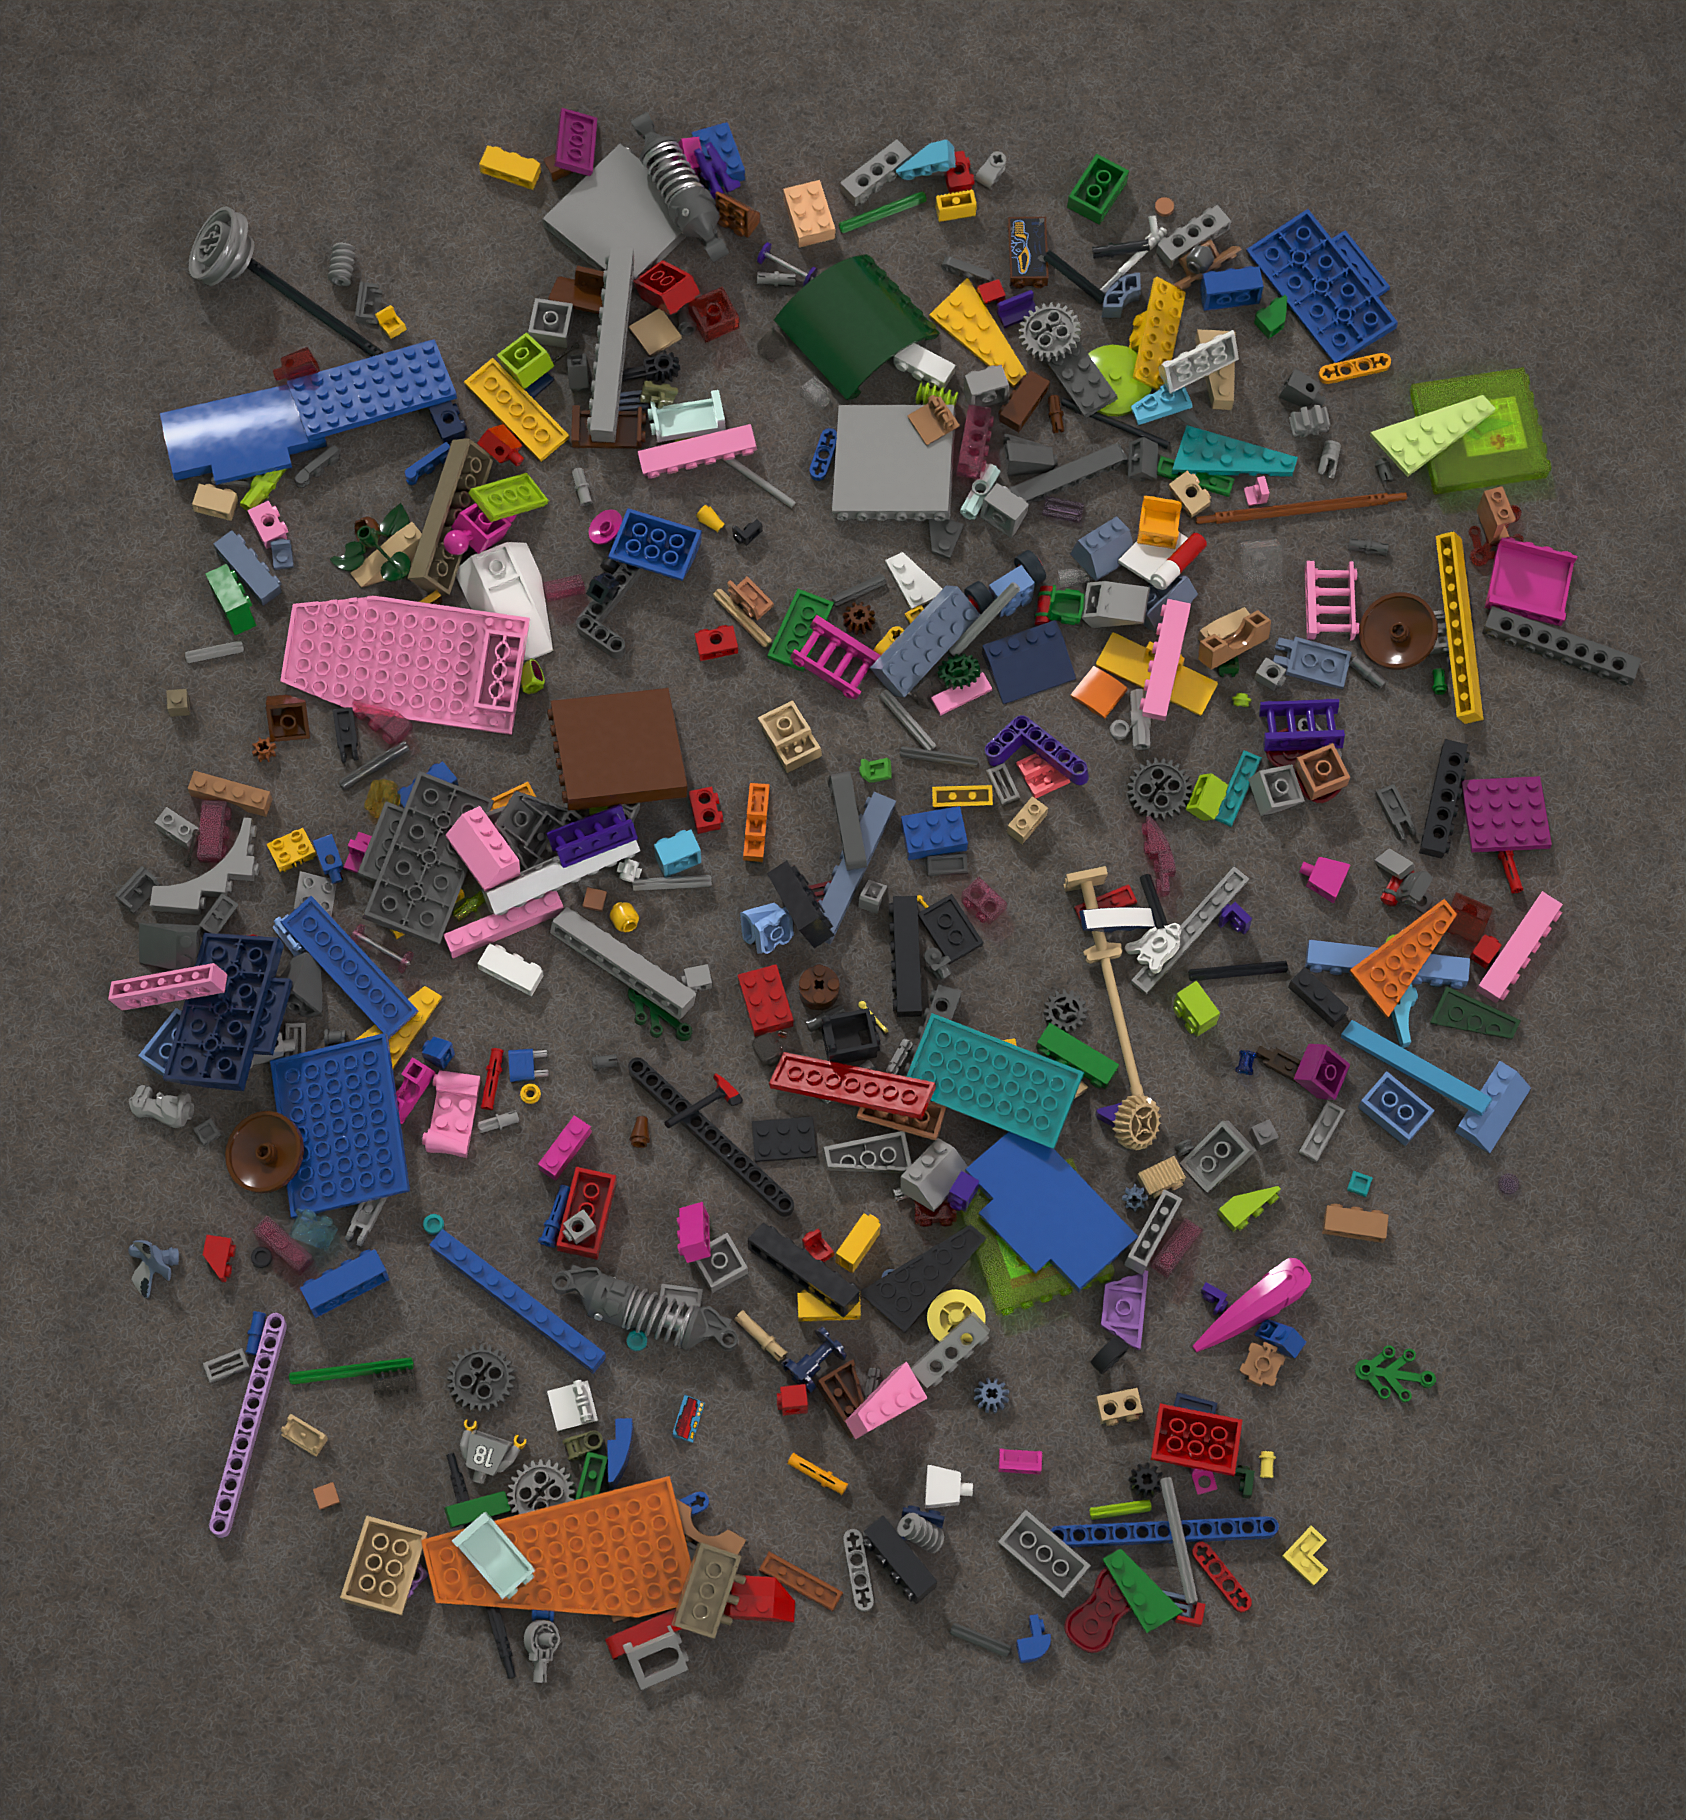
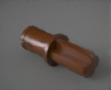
M1051 395L1048 397L1050 410L1048 416L1051 418L1052 433H1059V430L1064 432L1062 420L1064 413L1061 411L1059 396Z

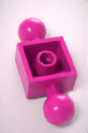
M475 503L459 513L451 527L453 530L448 532L444 538V547L450 554L460 555L470 545L480 554L504 538L517 514L490 522Z

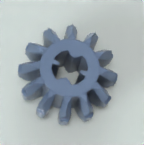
M986 1378V1384L980 1381L978 1384L980 1388H975L974 1393L977 1394L974 1397V1401H981L978 1404L979 1409L984 1405L986 1406L985 1413L989 1412L990 1407H992L993 1413H997V1406L1003 1410L1005 1407L1003 1403H1008L1009 1398L1006 1397L1009 1394V1390H1002L1005 1387L1004 1382L997 1385L998 1378H995L993 1383H991L990 1378ZM987 1392H989V1393L995 1392V1393H996V1394H995V1399H994L993 1397L987 1398V1397H988V1393H987Z

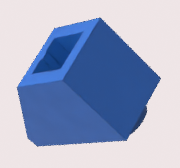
M1269 1319L1263 1321L1255 1333L1256 1337L1278 1347L1277 1351L1292 1358L1297 1357L1306 1343L1294 1328Z

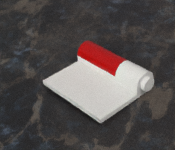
M1180 532L1175 549L1136 542L1118 560V563L1152 584L1155 588L1164 590L1206 548L1207 542L1198 533H1193L1187 538Z

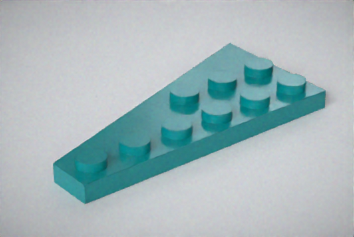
M1187 425L1171 474L1189 471L1190 474L1195 475L1196 472H1204L1208 475H1239V473H1249V476L1267 474L1268 476L1292 477L1298 457Z

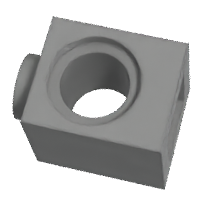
M1266 657L1257 670L1254 679L1275 691L1277 686L1281 688L1284 684L1286 669ZM1273 673L1276 678H1270L1267 674Z
M708 964L684 969L685 976H681L683 985L690 987L694 992H697V989L700 991L712 989Z
M583 1209L563 1223L565 1230L562 1232L569 1242L573 1240L575 1244H578L594 1233L596 1226ZM577 1224L584 1227L581 1232H575L572 1228Z

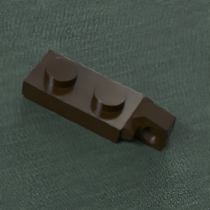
M1262 1046L1258 1047L1255 1056L1264 1060L1262 1062L1263 1065L1296 1082L1294 1077L1301 1060L1278 1048L1270 1047L1268 1050Z

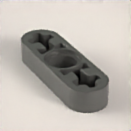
M949 256L944 258L941 265L944 271L960 277H968L971 281L981 285L992 282L996 278L992 272Z

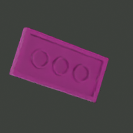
M561 108L554 166L591 176L593 172L598 118Z

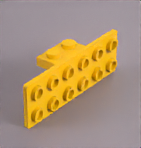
M1159 277L1153 279L1147 311L1135 316L1132 334L1129 338V348L1136 352L1138 351L1133 378L1157 391L1164 385L1158 367L1165 361L1172 360L1186 294L1182 289H1177L1176 286Z
M1113 632L1100 654L1096 666L1144 689L1146 679L1150 680L1151 672H1148L1150 660L1154 661L1155 654L1152 653L1154 643L1149 641L1147 647H1143ZM1180 654L1170 702L1201 716L1218 682L1183 666L1185 658Z

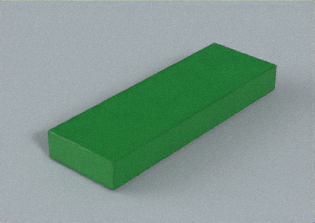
M505 1491L444 1508L450 1529L473 1523L484 1512H487L490 1517H495L511 1511Z

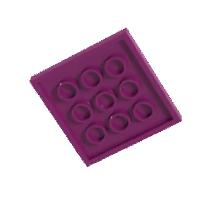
M1540 776L1461 781L1471 853L1551 849L1552 843Z

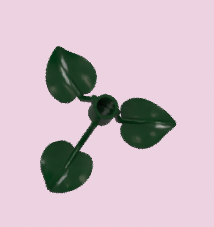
M401 503L398 504L385 516L380 524L381 532L374 528L371 529L369 526H362L357 532V537L360 539L359 542H349L345 545V554L340 557L333 556L330 558V561L341 570L353 571L364 563L365 558L363 554L366 553L365 546L376 547L388 560L381 567V576L390 582L406 577L411 568L410 558L400 551L390 558L378 545L377 536L389 538L390 535L393 536L410 523L404 506Z

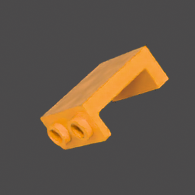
M1144 496L1137 543L1175 549L1179 534L1178 527L1182 502Z

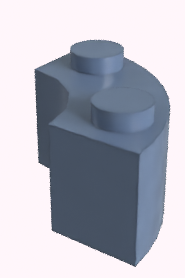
M1132 273L1119 278L1107 290L1103 303L1102 318H1121L1122 310L1127 304L1139 301L1141 291L1140 273Z

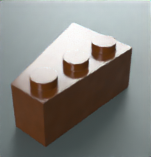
M854 1359L822 1377L817 1382L818 1390L849 1438H852L853 1434L845 1420L864 1402Z

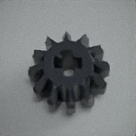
M1146 1463L1145 1469L1141 1464H1138V1471L1132 1469L1131 1474L1133 1476L1128 1478V1481L1133 1483L1129 1487L1130 1490L1138 1489L1135 1496H1139L1140 1492H1143V1499L1147 1498L1148 1493L1150 1497L1154 1498V1491L1157 1493L1162 1491L1160 1487L1161 1479L1159 1478L1163 1476V1473H1155L1158 1468L1156 1465L1152 1470L1149 1469L1150 1463ZM1146 1476L1150 1478V1485L1149 1483L1147 1485L1142 1483Z

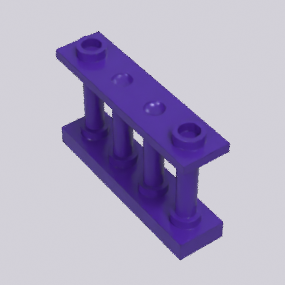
M1339 699L1260 702L1259 717H1267L1269 733L1264 735V751L1320 749L1332 743L1336 749L1343 748L1345 733L1344 730H1336L1334 714H1338ZM1326 714L1328 730L1316 731L1314 715ZM1294 715H1306L1308 731L1296 730ZM1275 716L1287 717L1289 732H1277Z
M621 804L546 833L552 851L557 852L562 868L638 839L631 819H626Z

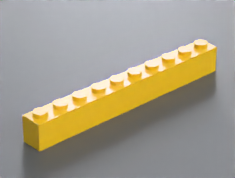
M1453 531L1437 535L1436 544L1456 715L1464 724L1484 719L1462 539Z

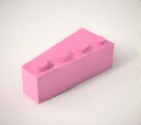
M905 1362L894 1369L879 1387L845 1420L855 1439L927 1399L908 1363Z

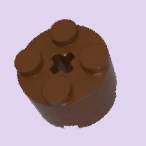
M821 964L804 971L799 980V996L802 1003L812 1010H826L832 1007L839 996L840 984L836 973ZM816 986H817V987H821V986H822V987H823V990H821L820 988H818V989L816 990L815 988H816Z

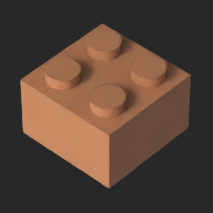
M1333 743L1297 757L1294 765L1311 800L1346 787L1350 780V776Z

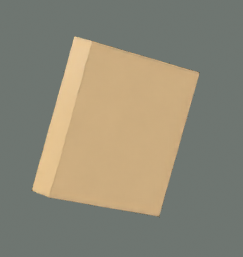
M660 309L655 310L629 326V330L649 357L682 339L681 334L664 311Z

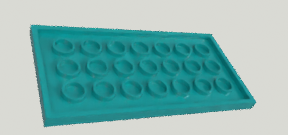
M931 1013L906 1077L935 1082L936 1088L930 1100L932 1102L1055 1149L1084 1072Z

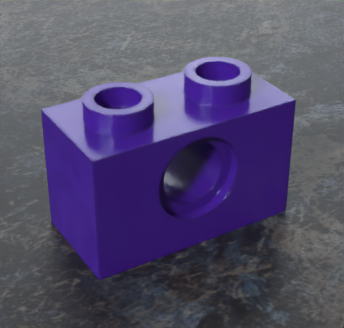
M961 1170L949 1190L947 1202L950 1203V1207L957 1211L963 1210L966 1212L978 1191L979 1180Z

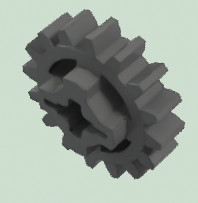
M1063 989L1062 994L1055 991V997L1050 995L1048 997L1049 1002L1044 1004V1007L1047 1008L1043 1011V1015L1047 1016L1045 1022H1051L1056 1027L1064 1029L1066 1033H1068L1069 1029L1076 1032V1026L1081 1028L1083 1025L1082 1021H1086L1087 1016L1084 1014L1087 1013L1088 1008H1083L1086 1002L1079 1001L1080 994L1076 997L1073 996V990L1070 994H1067L1066 989ZM1067 1008L1068 1012L1063 1014L1064 1009ZM1053 1014L1057 1015L1058 1021L1054 1018Z

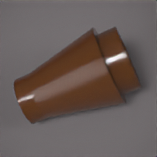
M636 1117V1122L630 1136L633 1147L645 1148L647 1143L650 1142L647 1117Z

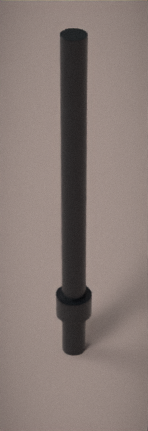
M1063 398L1061 405L1075 410L1074 413L1082 415L1073 401ZM1096 412L1089 416L1139 438L1145 437L1165 449L1170 444L1169 441L1102 413Z

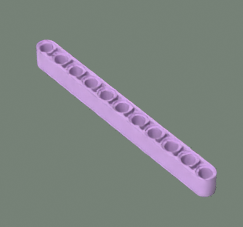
M279 1313L270 1314L266 1319L210 1520V1530L218 1538L226 1537L232 1528L286 1332V1321ZM274 1321H281L282 1324L279 1328L274 1329L271 1327ZM268 1341H276V1345L273 1348H266ZM263 1361H271L268 1368H260V1364ZM257 1381H265L264 1387L261 1389L255 1388ZM252 1401H259V1406L256 1409L249 1408V1404ZM246 1421H254L251 1429L243 1428ZM241 1441L248 1442L247 1448L243 1450L238 1449V1444ZM236 1461L243 1462L239 1470L232 1469V1465ZM229 1482H237L234 1490H227ZM224 1502L231 1503V1508L227 1511L221 1510ZM224 1522L226 1524L225 1529L221 1532L215 1531L216 1525Z

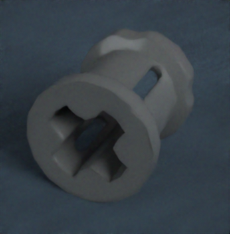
M325 1029V1047L345 1043L347 1038L346 1029L342 1031H329V1029Z

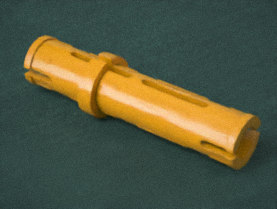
M795 1453L789 1458L788 1465L820 1482L822 1487L825 1488L827 1486L840 1495H843L847 1489L848 1483L833 1476L832 1472L824 1471ZM800 1464L805 1465L806 1467L812 1469V1470L815 1471L816 1473H813L812 1471L806 1469L805 1467L801 1466ZM820 1475L826 1477L827 1479L831 1480V1481L834 1482L835 1484H833V1483L827 1481L826 1479L820 1477Z

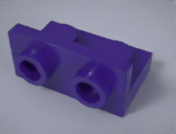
M1236 902L1231 906L1227 904L1220 911L1221 915L1218 924L1220 928L1230 921V926L1237 933L1240 931L1244 935L1250 929L1252 918Z

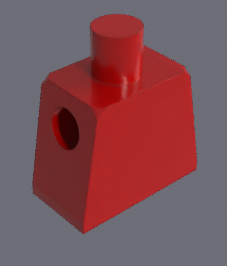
M504 424L487 429L477 442L480 447L500 463L511 461L517 467L524 461V458L518 453L522 448V444Z

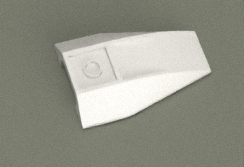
M503 543L480 554L470 556L459 566L456 578L472 610L530 618L524 662L553 651L542 577L527 543Z

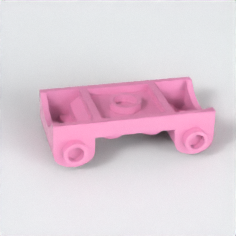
M439 1070L438 1074H434L433 1086H436L437 1093L430 1129H428L427 1133L423 1134L422 1145H425L426 1152L446 1153L467 1158L481 1083L480 1076Z

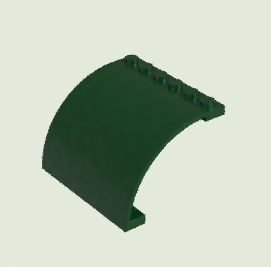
M867 254L845 259L820 273L797 292L774 319L777 325L846 400L857 398L862 393L858 388L891 357L923 339L926 341L932 340L940 334L935 324L924 316L922 310L911 302V299L899 289L895 282L891 281L887 273L879 268L874 259Z

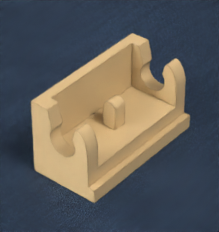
M290 1414L287 1418L286 1426L281 1428V1436L317 1457L328 1440L327 1436Z

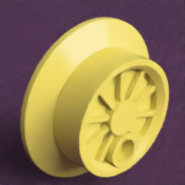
M948 1290L938 1295L932 1301L928 1309L927 1323L932 1335L940 1341L973 1311L985 1323V1311L981 1302L973 1294L964 1290ZM962 1334V1339L965 1342L973 1340L970 1334Z

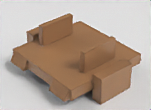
M1266 1342L1263 1343V1346L1251 1343L1245 1364L1242 1363L1239 1370L1241 1374L1249 1377L1248 1382L1259 1387L1263 1383L1270 1387L1275 1385L1277 1372L1280 1365H1283L1286 1359L1283 1355L1276 1353L1278 1347Z

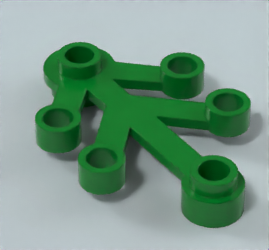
M1388 1345L1371 1361L1367 1359L1360 1360L1355 1366L1356 1376L1361 1380H1368L1377 1391L1378 1397L1382 1400L1389 1398L1391 1390L1387 1386H1382L1376 1376L1385 1378L1402 1403L1409 1402L1412 1394L1409 1390L1404 1389L1397 1379L1419 1382L1423 1388H1431L1436 1382V1377L1431 1371H1424L1419 1374L1398 1370L1407 1362H1412L1415 1359L1416 1353L1413 1349H1406L1403 1355L1388 1367L1379 1368L1377 1366L1385 1359H1391L1395 1355V1349ZM1386 1349L1391 1350V1351H1392V1355H1390V1356L1386 1355V1354H1385V1350H1386ZM1410 1352L1413 1358L1408 1359L1405 1354ZM1363 1366L1369 1368L1368 1373L1362 1371ZM1424 1376H1430L1431 1382H1426ZM1386 1390L1388 1395L1382 1396L1380 1391ZM1407 1393L1408 1399H1403L1401 1394Z

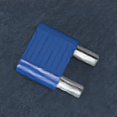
M533 1048L508 1050L510 1082L535 1080V1077H548V1069L534 1070V1058L547 1057V1050L533 1051Z

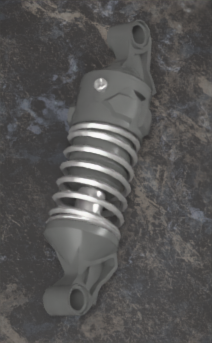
M647 111L632 119L631 123L637 134L645 140V146L640 154V161L648 169V174L653 176L652 182L657 184L656 189L661 191V196L665 198L669 215L676 227L680 228L684 236L696 238L701 244L706 246L705 250L713 263L730 254L722 239H718L716 225L720 219V213L715 207L716 203L709 190L705 189L699 182V178L695 175V171L691 168V164L687 161L677 140L673 136H661L655 133V125ZM675 156H679L677 160L673 161ZM659 168L655 173L651 172L652 169ZM656 176H661L659 181L656 180Z
M572 1265L571 1270L557 1272L552 1277L553 1290L557 1294L563 1295L572 1291L578 1292L588 1317L620 1328L626 1327L627 1330L633 1327L636 1328V1333L640 1330L646 1331V1336L649 1335L650 1331L656 1332L655 1340L659 1338L662 1327L667 1328L664 1338L665 1343L668 1342L672 1330L676 1331L677 1334L673 1344L674 1346L678 1344L679 1348L689 1350L702 1341L711 1338L715 1339L720 1348L725 1352H732L737 1348L738 1336L730 1327L732 1319L720 1316L710 1306L695 1307V1305H692L686 1313V1302H682L677 1308V1300L675 1298L668 1304L666 1295L662 1296L659 1300L657 1292L651 1295L648 1289L639 1291V1287L635 1284L603 1274L597 1267L581 1268ZM564 1279L567 1281V1284L564 1287H558L556 1282ZM725 1337H732L734 1343L726 1345L723 1343V1339Z

